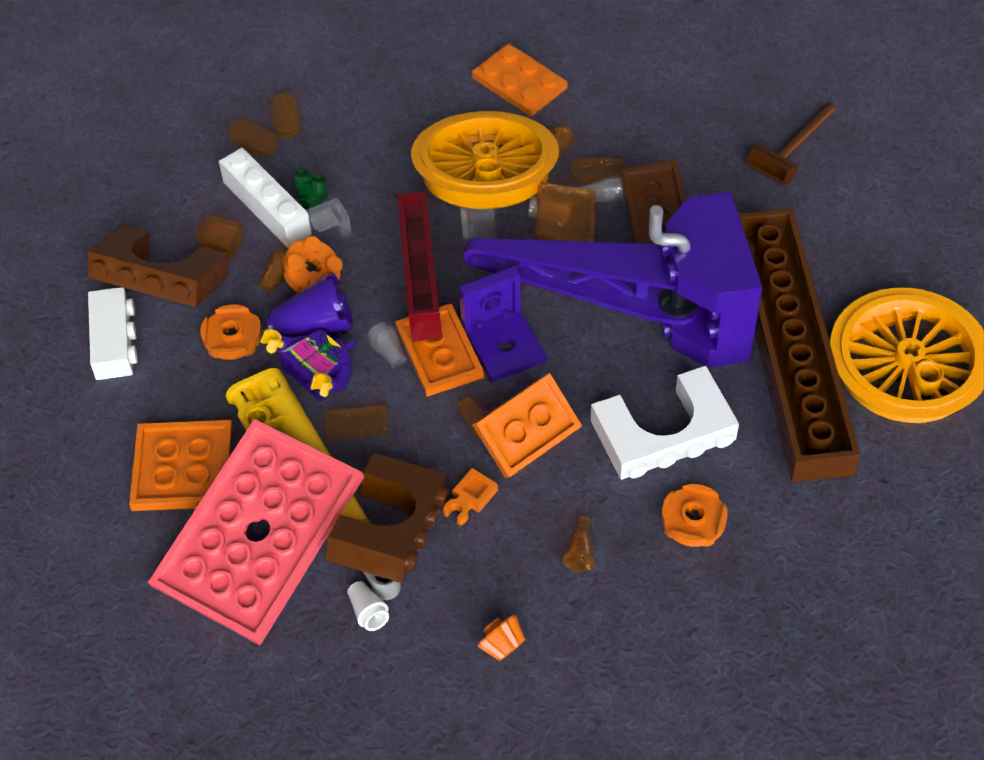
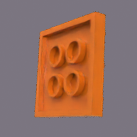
M216 420L137 424L129 501L131 511L196 509L232 453V421Z

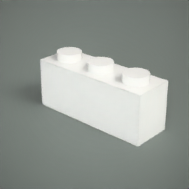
M124 287L88 292L90 364L96 380L133 375L132 364L138 363L136 347L131 344V340L136 339L134 321L130 322V316H135L133 298H127Z

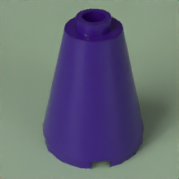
M332 272L325 275L271 309L270 317L266 318L268 328L276 330L281 336L286 337L311 334L317 330H323L326 333L352 330L353 326L351 323H353L347 298L344 292L341 293L335 287L340 284L336 274Z

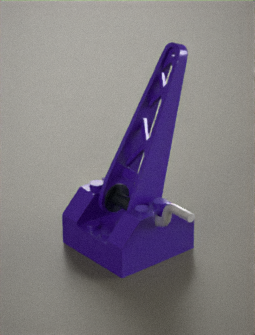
M731 191L688 197L665 224L664 233L661 232L663 208L658 205L652 206L650 209L648 232L650 239L655 244L473 238L467 241L463 259L469 266L493 274L499 270L515 266L520 273V282L643 319L660 322L662 336L669 339L672 349L707 368L750 361L762 285Z

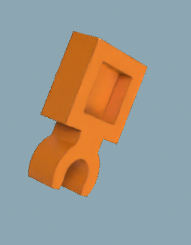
M472 468L453 489V497L456 499L446 502L443 508L444 516L448 517L451 512L460 511L461 513L457 516V524L460 526L465 524L469 517L468 511L472 508L479 513L498 491V484Z

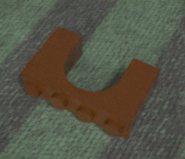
M122 224L88 251V278L197 307L228 276L229 252L201 245L189 257L178 262L155 263L146 261L145 259L149 255V231Z
M373 453L363 471L364 478L362 480L360 496L395 506L405 512L409 519L396 525L379 526L339 515L328 535L326 560L403 583L407 572L415 570L419 557L418 549L424 550L429 537V527L434 528L437 523L440 511L438 509L439 506L444 507L449 495V488L445 487L447 474Z

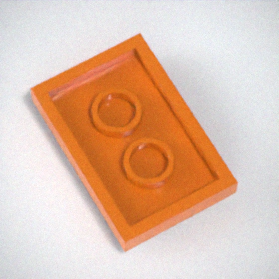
M509 43L472 71L473 79L530 117L568 88V81Z
M452 303L439 307L443 337L441 339L412 342L409 317L395 321L396 330L426 397L484 378V370Z
M550 373L543 375L472 424L505 478H510L582 427Z

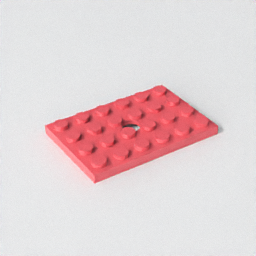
M254 419L148 581L149 585L250 641L261 645L325 542L339 515L342 514L364 478L363 473ZM262 519L266 520L270 525L267 537L258 542L250 541L246 535L248 525L251 522H259Z

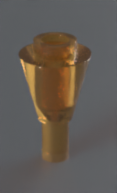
M565 126L552 127L549 130L558 142V160L575 142L572 131Z
M580 516L578 518L576 533L562 559L563 564L567 568L577 573L591 570L595 566V557L589 535L591 520L587 516Z

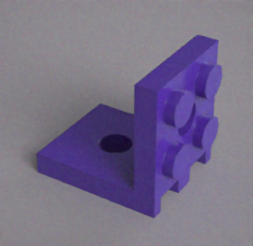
M515 266L499 270L492 275L478 280L469 281L459 287L461 324L491 383L547 362V355L521 313L520 273ZM503 343H510L514 346V349L505 352L501 351L498 347Z

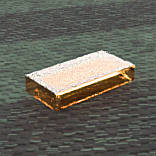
M387 405L325 410L326 440L335 441L389 435Z

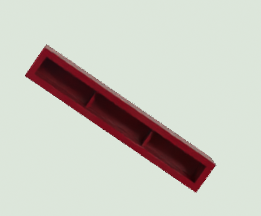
M426 191L397 194L412 342L441 339L443 337Z

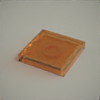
M541 181L538 185L535 238L549 241L594 242L596 191Z

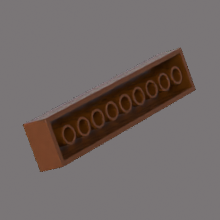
M793 208L738 214L762 285L755 335L791 482L855 476L861 455Z

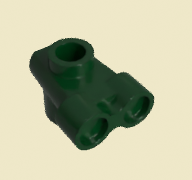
M304 168L296 169L294 171V185L298 188L297 202L309 215L316 216L320 212L321 204L328 197L326 177L321 174H311L309 170Z

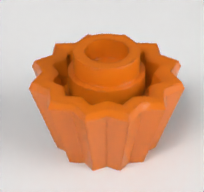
M516 615L510 616L503 622L499 617L491 622L483 630L486 636L480 641L478 647L499 661L519 647L525 641Z

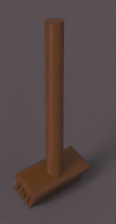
M832 104L826 105L778 153L759 143L751 149L745 164L750 167L752 166V168L759 172L761 171V173L768 177L770 176V178H773L778 183H782V185H790L799 166L789 161L788 158L835 113V107Z

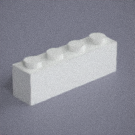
M243 148L238 149L219 161L223 182L288 249L293 243L303 240L312 234L308 212Z

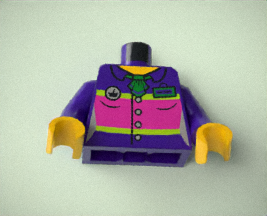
M266 329L260 342L268 344L266 350L271 354L275 353L276 350L280 351L282 369L318 401L324 400L329 393L346 389L352 373L348 351L356 346L354 338L345 331L336 339H333L323 330L295 337L281 336L278 331L273 329Z

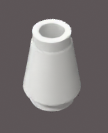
M363 581L353 583L348 588L347 593L358 624L369 631H374L384 626L389 619L388 606Z

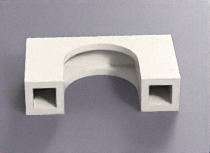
M706 366L677 376L676 393L687 411L691 422L685 429L672 435H655L640 428L633 420L621 395L591 404V423L620 480L627 477L638 478L644 475L647 470L656 467L667 468L673 465L676 460L687 456L695 458L703 454L707 449L716 446L724 448L736 440L739 423Z

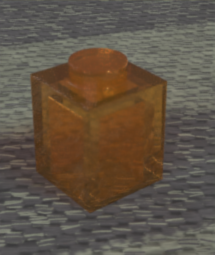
M210 214L196 232V240L199 243V247L205 245L229 252V261H233L244 242L240 222Z

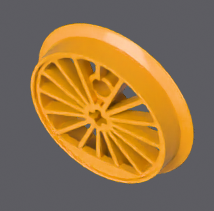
M498 111L469 112L440 120L426 128L416 138L411 150L413 165L423 176V181L432 194L450 204L473 209L502 208L531 198L544 187L548 180L549 172L553 169L559 157L558 142L546 127L527 117Z
M915 288L878 290L852 302L839 315L834 324L830 346L838 375L849 393L861 405L882 417L907 423H924L939 420L966 407L984 390V329L967 310L944 296ZM916 319L912 337L906 338L902 322ZM921 320L935 324L934 328L922 341L916 339ZM895 325L898 340L888 327ZM941 330H945L952 336L925 348ZM879 332L885 340L875 335L874 333ZM861 339H863L864 341L868 342V343L871 344L872 346H868V345H864V344H860V343H856V342H858V341H860ZM956 345H960L964 351L938 354ZM850 353H854V354H858V355H862V356H866V357H870V358H868V359H852ZM968 363L969 371L944 364ZM864 369H877L864 376H862L858 371ZM890 375L878 389L870 384ZM902 375L897 397L885 393L898 377ZM943 376L966 382L959 387ZM907 377L913 400L902 399ZM941 388L949 394L942 397L938 390ZM921 395L931 396L932 400H922Z

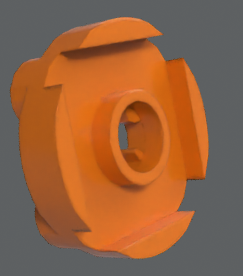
M313 236L293 243L282 259L285 269L283 273L284 278L296 292H300L332 272L340 279V272L343 268L342 260L337 257L336 253L328 245ZM309 262L314 264L318 272L315 270L309 272L306 269L308 267V264L305 263Z
M231 304L221 306L215 309L216 314L212 315L209 319L206 317L203 320L200 328L202 342L209 355L214 358L234 360L250 356L256 351V347L262 338V328L258 316L250 313L249 308L242 305ZM235 328L237 332L231 336L224 334L225 332L229 333L228 329Z
M700 484L684 485L681 490L669 493L663 502L661 520L665 534L682 545L690 547L711 546L725 530L728 517L727 507L725 503L723 505L722 501L718 498L719 494L713 489ZM692 510L699 511V516L702 518L691 520L686 516V513L691 514Z

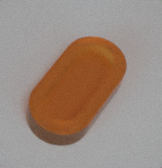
M288 93L278 94L273 97L270 107L275 135L282 139L296 137L301 132L296 97Z
M237 120L228 128L229 137L233 144L258 157L271 156L278 149L276 135L250 120Z
M615 157L579 158L572 162L570 176L573 181L579 184H615L621 182L620 169H625L626 164L621 159Z

